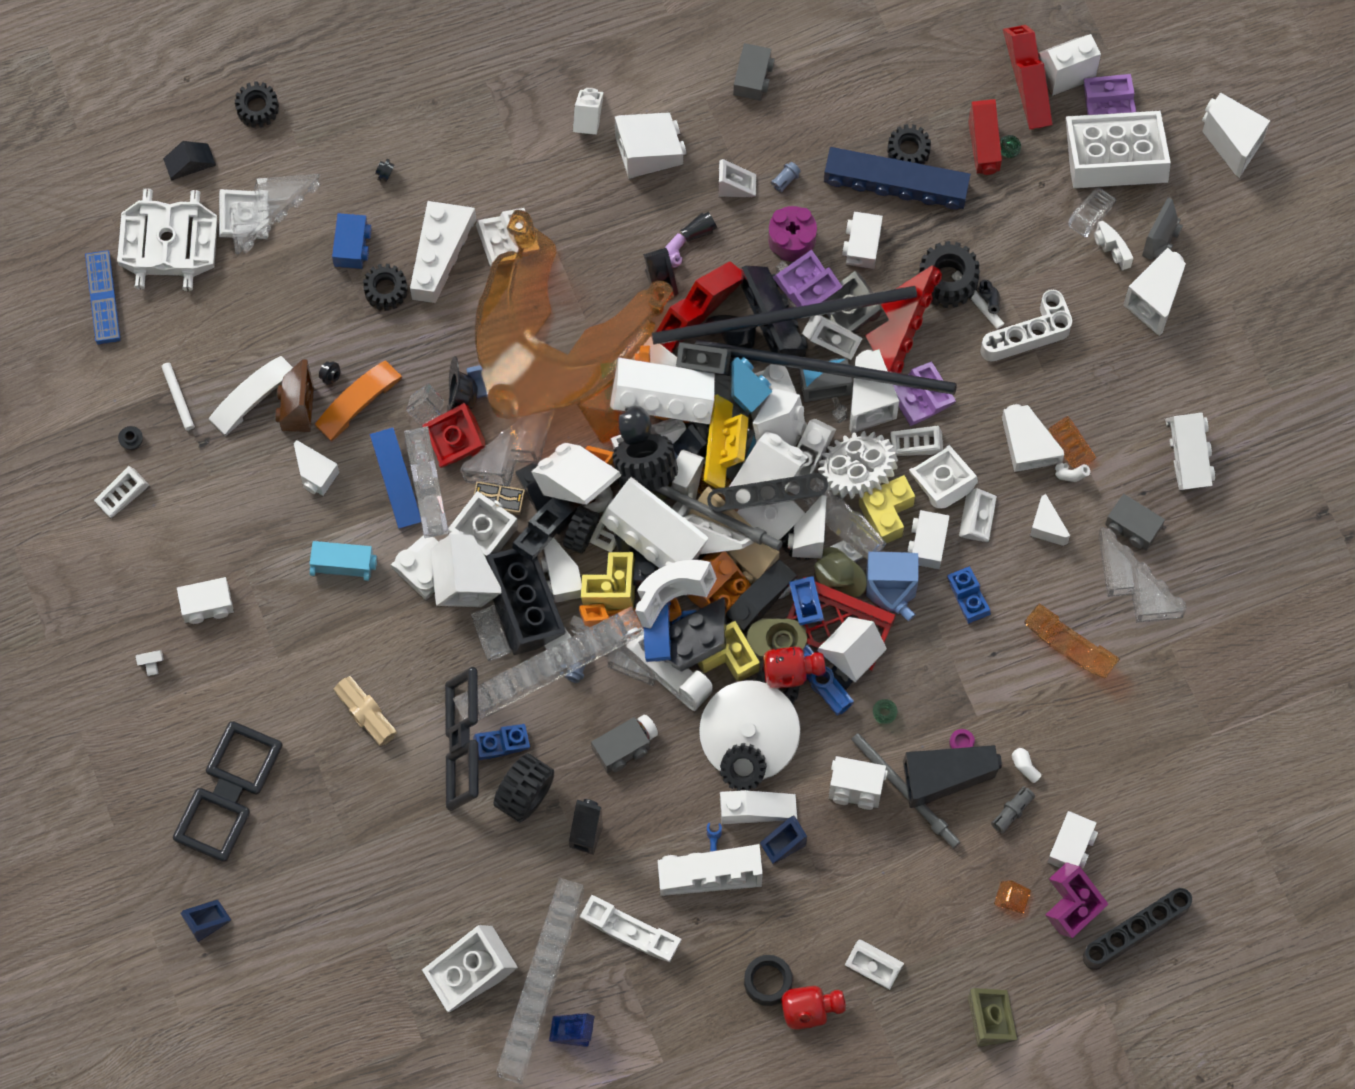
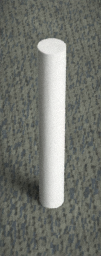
M956 271L951 277L958 281L963 275L960 271ZM975 290L971 300L996 329L1002 327L1005 323L997 314L988 312V304Z
M165 363L161 367L186 431L191 430L195 426L171 363Z

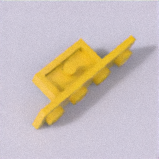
M718 394L714 395L704 481L717 489L725 488L727 468L743 462L745 459L749 419L743 414L732 418L733 403Z

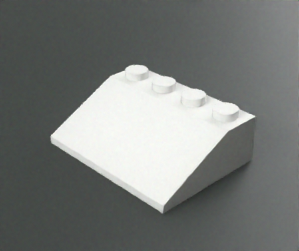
M1161 111L1066 117L1073 188L1168 183L1170 157Z

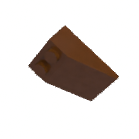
M302 359L285 374L282 385H278L277 398L281 400V406L276 408V422L280 423L282 431L311 432L314 384L307 359Z

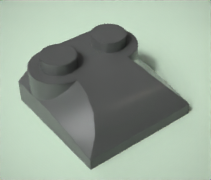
M1169 197L1147 236L1142 256L1150 260L1158 258L1167 248L1172 250L1173 245L1170 242L1173 237L1178 238L1183 228V225L1180 224L1181 219L1177 217L1173 200Z
M854 271L840 282L842 285L841 289L822 302L874 292L861 275ZM881 304L829 313L827 315L831 321L853 333L869 321L877 320L884 310Z

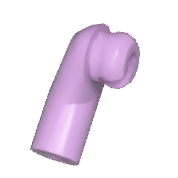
M679 233L665 247L669 252L673 268L681 265L682 257H680L679 249L686 242L685 237Z

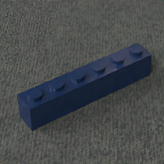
M830 147L824 172V182L834 187L846 186L851 187L855 191L867 190L875 192L880 196L893 195L898 196L902 200L908 201L913 199L922 201L927 205L939 204L956 210L959 208L964 209L971 174Z

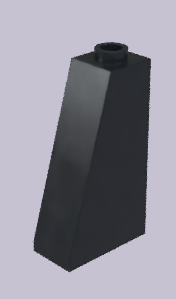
M996 746L906 752L903 759L909 807L916 808L995 778L998 770L1002 767L1001 755L996 753Z

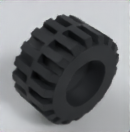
M945 241V245L942 246L941 243L935 244V249L930 247L927 250V255H923L919 273L930 266H934L937 269L952 267L963 275L961 279L955 282L940 280L931 294L934 305L938 306L941 303L943 308H948L949 304H952L953 308L958 307L959 302L962 304L967 303L968 298L971 299L975 290H977L980 264L976 260L975 253H969L970 248L966 245L962 248L960 247L961 243L955 242V245H950V241Z
M650 433L646 441L634 445H628L622 441L613 450L614 467L621 474L617 479L621 488L632 477L647 490L656 491L669 485L670 482L675 480V476L678 475V466L672 441L668 440L666 436H661V434Z
M525 754L513 764L503 778L495 793L493 805L517 822H523L532 815L546 796L554 779V769L531 754Z

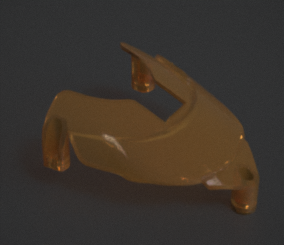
M514 210L506 229L512 242L519 248L518 252L508 251L498 255L494 260L484 292L478 302L475 321L476 351L479 363L483 369L481 375L493 413L498 418L506 420L532 415L555 408L568 407L585 400L600 390L615 377L618 358L631 360L635 353L640 350V346H643L650 338L651 333L655 329V322L651 320L653 317L661 315L667 302L674 298L672 287L664 281L653 282L648 290H642L637 293L630 303L616 316L604 323L586 329L567 355L535 338L551 314L548 298V280L557 254L556 246L550 238L534 227L529 213L524 210ZM518 222L523 226L520 229L515 227Z

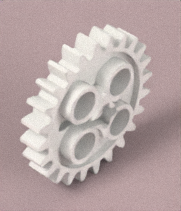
M863 431L861 436L858 437L855 432L850 439L847 436H843V442L835 440L836 446H828L829 453H823V460L819 461L820 468H818V471L828 480L827 491L832 490L833 495L840 493L841 498L849 494L850 498L853 499L857 493L863 498L864 492L867 491L872 495L873 488L881 490V483L888 484L887 477H894L893 470L897 469L896 462L898 459L894 446L890 444L889 439L884 440L883 435H879L876 438L875 432L867 436L865 431Z

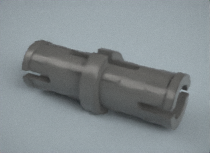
M1023 786L1011 801L1005 803L1002 812L991 822L992 827L996 831L1001 832V834H1004L1012 822L1022 816V811L1035 798L1034 793L1029 788Z

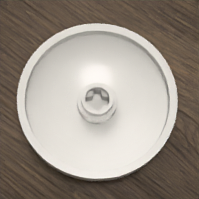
M740 681L721 689L708 702L700 721V741L708 760L719 771L721 770L720 764L723 756L733 745L737 744V746H740L741 743H746V746L754 745L756 750L759 748L761 755H764L766 758L765 763H767L764 780L783 770L794 757L800 741V721L793 704L780 690L771 688L767 683L760 681ZM738 759L734 763V771L740 776H748L753 771V765L747 759Z

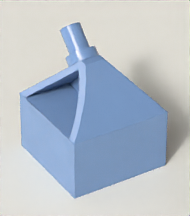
M868 552L866 596L882 609L889 612L895 611L897 614L900 613L907 621H910L915 614L907 607V602L916 596L918 586V553Z

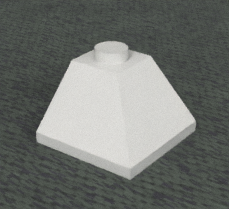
M821 495L794 525V534L789 533L788 548L793 549L792 557L822 558L826 495Z

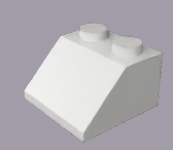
M773 388V392L769 395L753 422L756 442L766 431L780 436L787 444L796 446L807 427L800 395Z

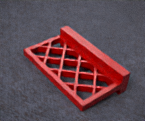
M815 582L819 602L824 603L820 605L821 609L828 606L834 607L839 617L827 622L821 620L822 624L812 628H808V625L805 624L806 634L808 633L810 638H807L806 644L818 649L824 642L818 643L814 641L810 632L824 627L829 638L831 635L827 625L837 621L843 623V619L852 615L862 620L873 621L875 625L884 628L881 638L885 643L896 619L895 614ZM794 602L786 619H798L797 615L794 616L796 612ZM839 610L846 612L847 614L841 616ZM876 661L868 670L873 671Z

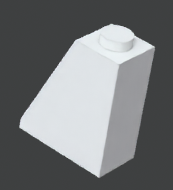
M1015 404L1004 409L1002 421L1014 472L1056 465L1063 462V449L1028 405L1021 406Z

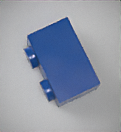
M337 214L332 253L334 267L363 269V262L368 261L369 247L366 246V239L371 238L372 227L368 224L366 215Z

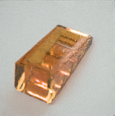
M1066 416L1048 429L1049 433L1063 449L1064 457L1074 469L1084 464L1088 465L1096 459L1093 451L1069 416ZM1066 428L1067 431L1065 433H1063L1062 435L1058 434ZM1072 436L1073 440L1065 444L1064 441ZM1077 444L1080 446L1073 452L1069 450ZM1082 452L1086 454L1084 457L1076 461V456H1078Z

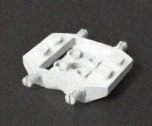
M144 189L142 201L136 202L121 213L118 265L136 275L134 286L136 289H145L146 275L184 276L182 289L192 291L193 277L214 268L218 217L199 203L200 191L196 190V193L194 190L190 191V202L166 204L152 201L153 190L148 189L147 192V189ZM147 216H148V221H147V233H146V245H145V256H144V258H143V254H144V243H145V231H146V219H147ZM189 217H193L190 259H186ZM164 232H171L173 234V237L168 241L160 239Z

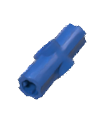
M808 645L803 649L804 656H810L814 653ZM825 666V673L820 675L829 680L826 684H819L816 681V678L819 676L806 674V679L811 684L812 690L823 698L836 716L843 714L854 704L853 699L835 679L830 668Z

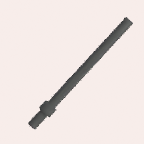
M669 486L656 490L658 493L749 536L751 541L759 545L763 543L777 551L782 546V541L767 535L765 530L759 527L753 528L722 512H714L708 505Z
M859 733L853 736L851 740L872 763L886 766L885 770L888 771L887 779L908 800L906 783ZM926 804L916 807L917 811L932 825L931 829L937 836L941 835L953 849L960 844L959 839L948 829L949 825L942 818L939 819Z

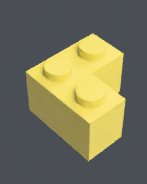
M905 475L890 481L888 484L881 485V490L877 488L872 489V495L865 492L863 498L860 497L859 506L880 546L903 536L904 526L897 513L914 506L915 495Z
M608 552L607 575H582L581 600L583 605L604 603L606 610H634L635 586H633L635 558L633 552Z
M736 621L726 625V648L698 663L703 674L726 663L737 682L759 672L760 666L759 660Z

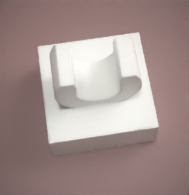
M162 650L136 655L137 665L145 664L148 676L158 674L156 662L164 660Z

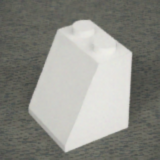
M1091 34L1075 38L1038 53L1039 60L1044 63L1046 82L1052 96L1084 84V78L1096 77L1101 53Z
M1220 93L1216 100L1213 98L1210 100L1205 109L1206 114L1202 119L1205 124L1202 132L1233 173L1240 178L1263 143L1270 120Z
M670 113L615 116V138L628 179L683 164V155H686L685 145L683 141L679 142L677 134H680L679 126L676 120L672 121Z
M1169 248L1128 287L1124 306L1159 336L1163 333L1186 264L1180 254L1172 252Z
M879 349L863 351L856 357L855 366L887 371ZM857 378L853 379L849 427L851 434L897 419L899 399L892 384Z
M766 431L754 446L729 487L769 481L771 478L775 480L798 476L808 456L803 454L799 448L784 442L777 434ZM790 482L785 486L786 493H788L793 482ZM746 490L738 491L736 500L739 503L748 502L750 500L749 492Z
M454 531L431 548L436 606L482 607L501 594V587L474 535H464L462 531Z

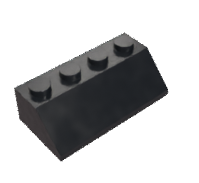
M744 266L741 268V288L753 314L782 310L789 307L785 294H780L777 288L779 285L773 278L775 273L771 274L769 268L765 266ZM796 319L759 326L771 352L805 357L808 344L804 335L800 336L796 329L799 327Z
M514 549L486 556V560L501 587V594L495 597L493 602L513 655L537 650L566 633L537 556L531 562Z

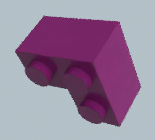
M1066 862L1049 878L1063 899L1047 912L1045 916L1061 935L1073 938L1109 905L1078 865Z

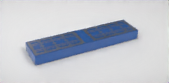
M107 250L87 253L85 258L96 344L121 341L110 252Z

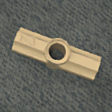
M351 676L342 679L336 685L334 692L349 708V713L358 725L364 727L380 747L389 743L397 734V731L382 715V711L370 695H366Z

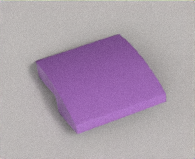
M1131 74L1084 78L1087 115L1136 112Z
M812 250L773 276L779 287L797 307L821 303L842 288V285L829 267L825 269Z
M932 361L912 369L908 374L943 380ZM893 385L899 399V408L910 426L928 419L956 402L951 394Z

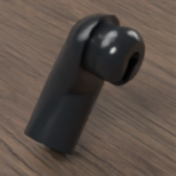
M982 280L979 283V294L988 303V312L997 314L1000 311V294L992 286L991 281Z

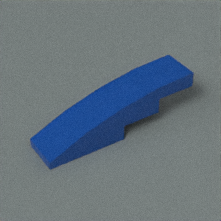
M394 428L370 434L398 529L422 522Z

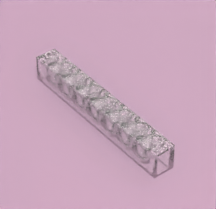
M629 607L478 685V720L644 635V628L634 609ZM468 691L453 698L463 720L468 718Z
M563 878L558 880L496 1070L497 1076L523 1084L584 895L583 884Z

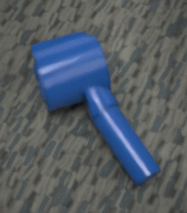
M710 823L707 825V836L711 843L710 852L717 851L718 839L722 834L720 823L717 832H711Z

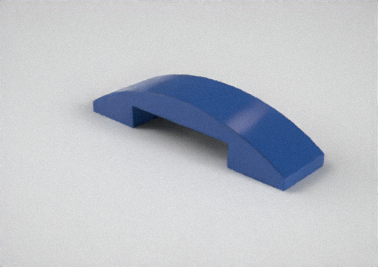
M671 600L661 609L651 628L643 627L646 662L671 660V640L669 635V605H671Z

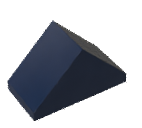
M794 815L769 834L760 844L772 864L805 847L807 835Z
M218 899L183 910L180 913L197 942L231 921Z

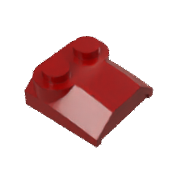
M465 403L422 425L429 437L440 468L467 456H477L485 448V440L476 418Z

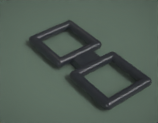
M475 667L468 668L445 683V734L449 738V753L446 755V808L449 811L459 808L479 795L478 742L474 739L470 740V728L478 723V671ZM468 681V718L455 725V688ZM468 754L469 791L456 797V760Z
M230 721L206 767V773L219 779L213 793L203 788L195 790L173 834V840L221 862L227 861L250 814V809L238 804V801L244 790L255 795L261 792L282 749V742L235 721ZM234 733L270 747L254 783L218 768ZM202 799L238 814L221 850L185 835Z

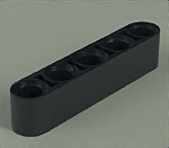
M820 473L718 488L709 493L707 503L712 511L725 512L814 498L823 495L827 491L828 480ZM815 478L821 479L824 483V488L819 492H815L810 488V482ZM790 482H794L799 486V493L790 496L786 493L785 486ZM770 486L774 489L775 495L772 499L766 500L761 496L760 491L763 487ZM738 491H748L750 500L747 503H739L736 500ZM715 494H721L725 497L726 502L722 507L712 505L711 499Z
M1184 888L1174 889L1097 938L1086 947L1083 954L1084 964L1090 969L1097 970L1177 920L1189 910L1192 904L1191 893ZM1173 898H1183L1186 905L1183 907L1175 905ZM1155 910L1161 911L1165 919H1155L1152 912ZM1131 925H1141L1144 932L1141 934L1135 933ZM1113 937L1120 938L1123 946H1113L1110 939ZM1093 950L1098 951L1102 959L1098 961L1091 959L1089 952Z

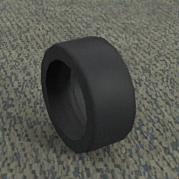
M762 955L749 963L745 971L744 987L747 995L754 1002L763 1006H773L781 1003L783 994L792 989L793 975L789 965L782 958L775 955ZM773 966L782 973L783 985L777 993L764 995L755 988L753 976L759 968Z

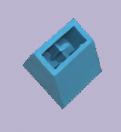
M737 357L731 362V398L749 415L773 391L769 388L771 383L764 376L760 375L757 377L751 371L754 367L747 359L743 358L740 360Z

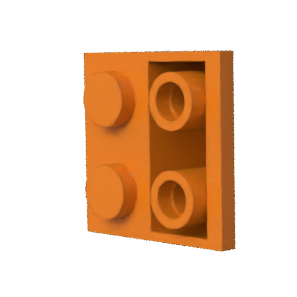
M726 551L708 553L701 561L711 563L717 579L707 597L687 596L700 608L723 597L727 604V609H725L726 615V612L751 584Z

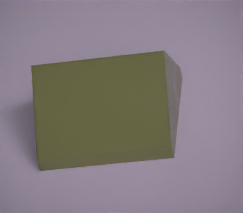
M970 989L968 1001L977 1046L982 1047L1016 1041L1017 1036L1007 990Z

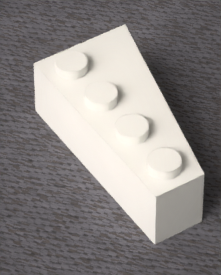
M427 202L410 286L412 300L436 303L449 277L448 274L452 266L455 265L458 254L468 238V233L476 222L475 208Z
M760 845L707 853H692L681 857L676 855L662 857L661 860H658L660 896L762 887Z

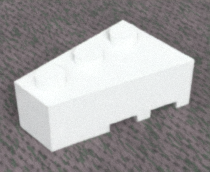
M1203 413L1166 418V426L1171 425L1172 439L1169 441L1170 446L1174 447V467L1179 490L1212 486V481L1215 480L1214 467L1210 466L1209 463L1212 449L1210 442L1206 441L1205 432L1209 430L1207 418H1203Z

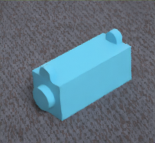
M313 541L310 576H315L316 573L364 577L365 581H369L371 570H376L377 555L373 554L372 546Z

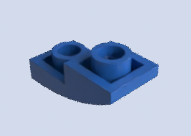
M970 566L947 575L952 591L968 624L991 615L990 608L980 591V584Z
M525 724L501 727L498 731L477 733L473 736V739L478 742L479 760L505 756L530 748Z

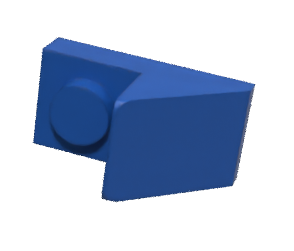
M814 577L789 582L799 625L824 620Z

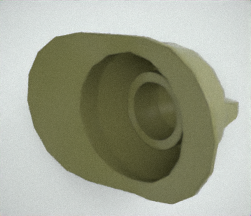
M828 547L823 549L822 558H817V562L814 565L816 578L819 583L854 598L865 592L867 578L861 567L838 548Z
M762 619L752 624L748 630L747 642L755 654L764 657L765 652L771 649L796 646L803 650L806 646L807 634L804 627L800 626L799 622L795 620Z

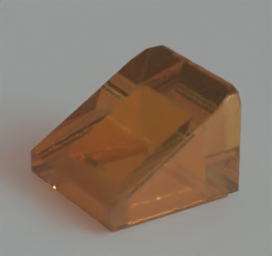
M1012 880L1002 881L994 904L1024 914L1031 890Z

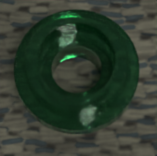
M1014 135L1003 136L1000 139L1001 154L1006 158H1015L1021 150L1020 140Z
M882 699L875 703L872 713L877 722L889 724L896 719L898 710L894 702ZM887 709L890 713L887 716H883L880 711Z

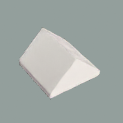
M848 617L817 651L822 653L830 662L856 682L887 648L873 621Z

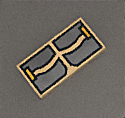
M476 482L474 495L478 491L494 502L496 500L501 503L503 509L510 514H521L525 495L524 489Z

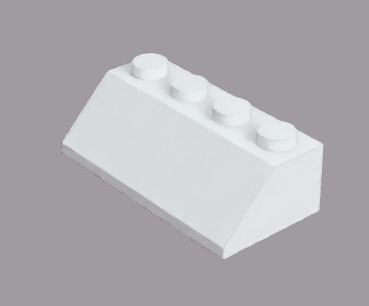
M618 358L610 407L615 410L625 411V408L640 406L647 411L648 415L710 424L714 403L715 373Z
M632 477L625 483L607 507L600 520L609 530L616 533L628 545L635 548L647 560L659 568L679 561L697 560L709 539Z

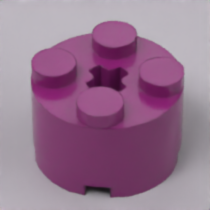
M788 206L773 213L769 223L768 243L772 252H775L781 259L795 262L814 249L817 225L809 209Z

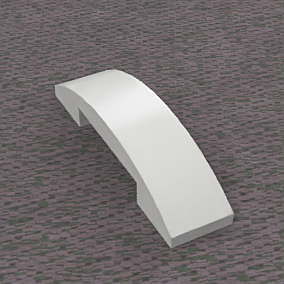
M282 356L267 363L242 382L209 417V420L224 436H227L243 422V416L276 389L278 385H282L283 376L293 367Z
M591 895L580 915L582 920L609 936L667 962L671 961L682 941L681 938L660 928L656 929L615 909L614 905Z

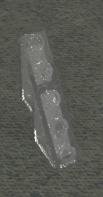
M320 174L257 179L254 186L256 201L232 203L229 211L235 253L240 254L242 251L247 253L255 244L254 240L258 237H265L271 230L270 226L275 222L280 223L288 215L287 211L291 207L297 208L304 201V196L308 192L314 193L321 186V183L318 181Z
M549 396L540 400L535 407L520 416L512 426L502 431L495 440L485 445V448L481 449L479 453L462 465L460 471L466 483L476 484V482L510 487L516 462L538 464L541 461L555 411Z
M428 426L406 430L404 435L424 538L449 534Z
M1101 527L1099 542L1107 597L1132 595L1136 623L1183 618L1187 608L1185 602L1179 597H1174L1169 592L1166 583L1160 579L1157 580L1151 574V569L1145 563H1140L1128 546L1121 545L1116 540L1117 537L1111 529Z

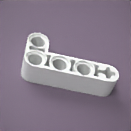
M1057 290L1046 291L1043 294L1040 306L1041 317L986 334L981 346L982 357L987 361H997L1067 338L1072 325V317L1063 295ZM1052 301L1055 302L1057 306L1050 307L1046 303ZM1055 323H1063L1066 327L1058 328L1055 326ZM1040 330L1043 334L1038 336L1033 334L1032 331ZM1017 337L1020 339V342L1014 343L1009 338Z
M641 629L624 647L625 651L681 702L695 711L712 694V683L698 670L694 673L689 669L681 672L667 662H646L645 651L641 649L638 643L644 639V630Z

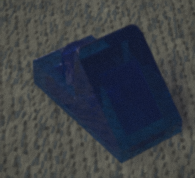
M588 1013L553 1016L549 1041L588 1047L592 1037L595 1016Z

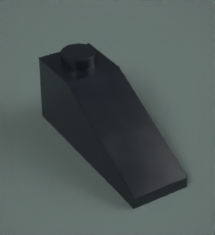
M778 559L738 598L726 612V615L731 620L736 621L741 629L748 631L752 624L766 614L790 586L789 582L794 581L798 575Z

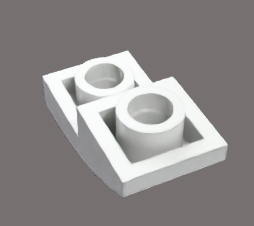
M1104 221L1098 222L1096 232H1094L1097 245H1101L1104 252L1112 250L1113 260L1116 264L1119 263L1121 270L1131 268L1133 256L1126 243Z

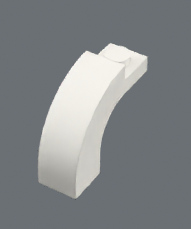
M701 560L679 561L666 565L647 577L637 590L641 601L638 602L635 611L642 627L651 628L664 605L675 597L681 595L707 597L717 579L711 563Z

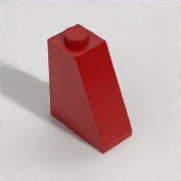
M996 100L973 101L971 103L968 124L976 174L991 175L1000 171L1002 163Z

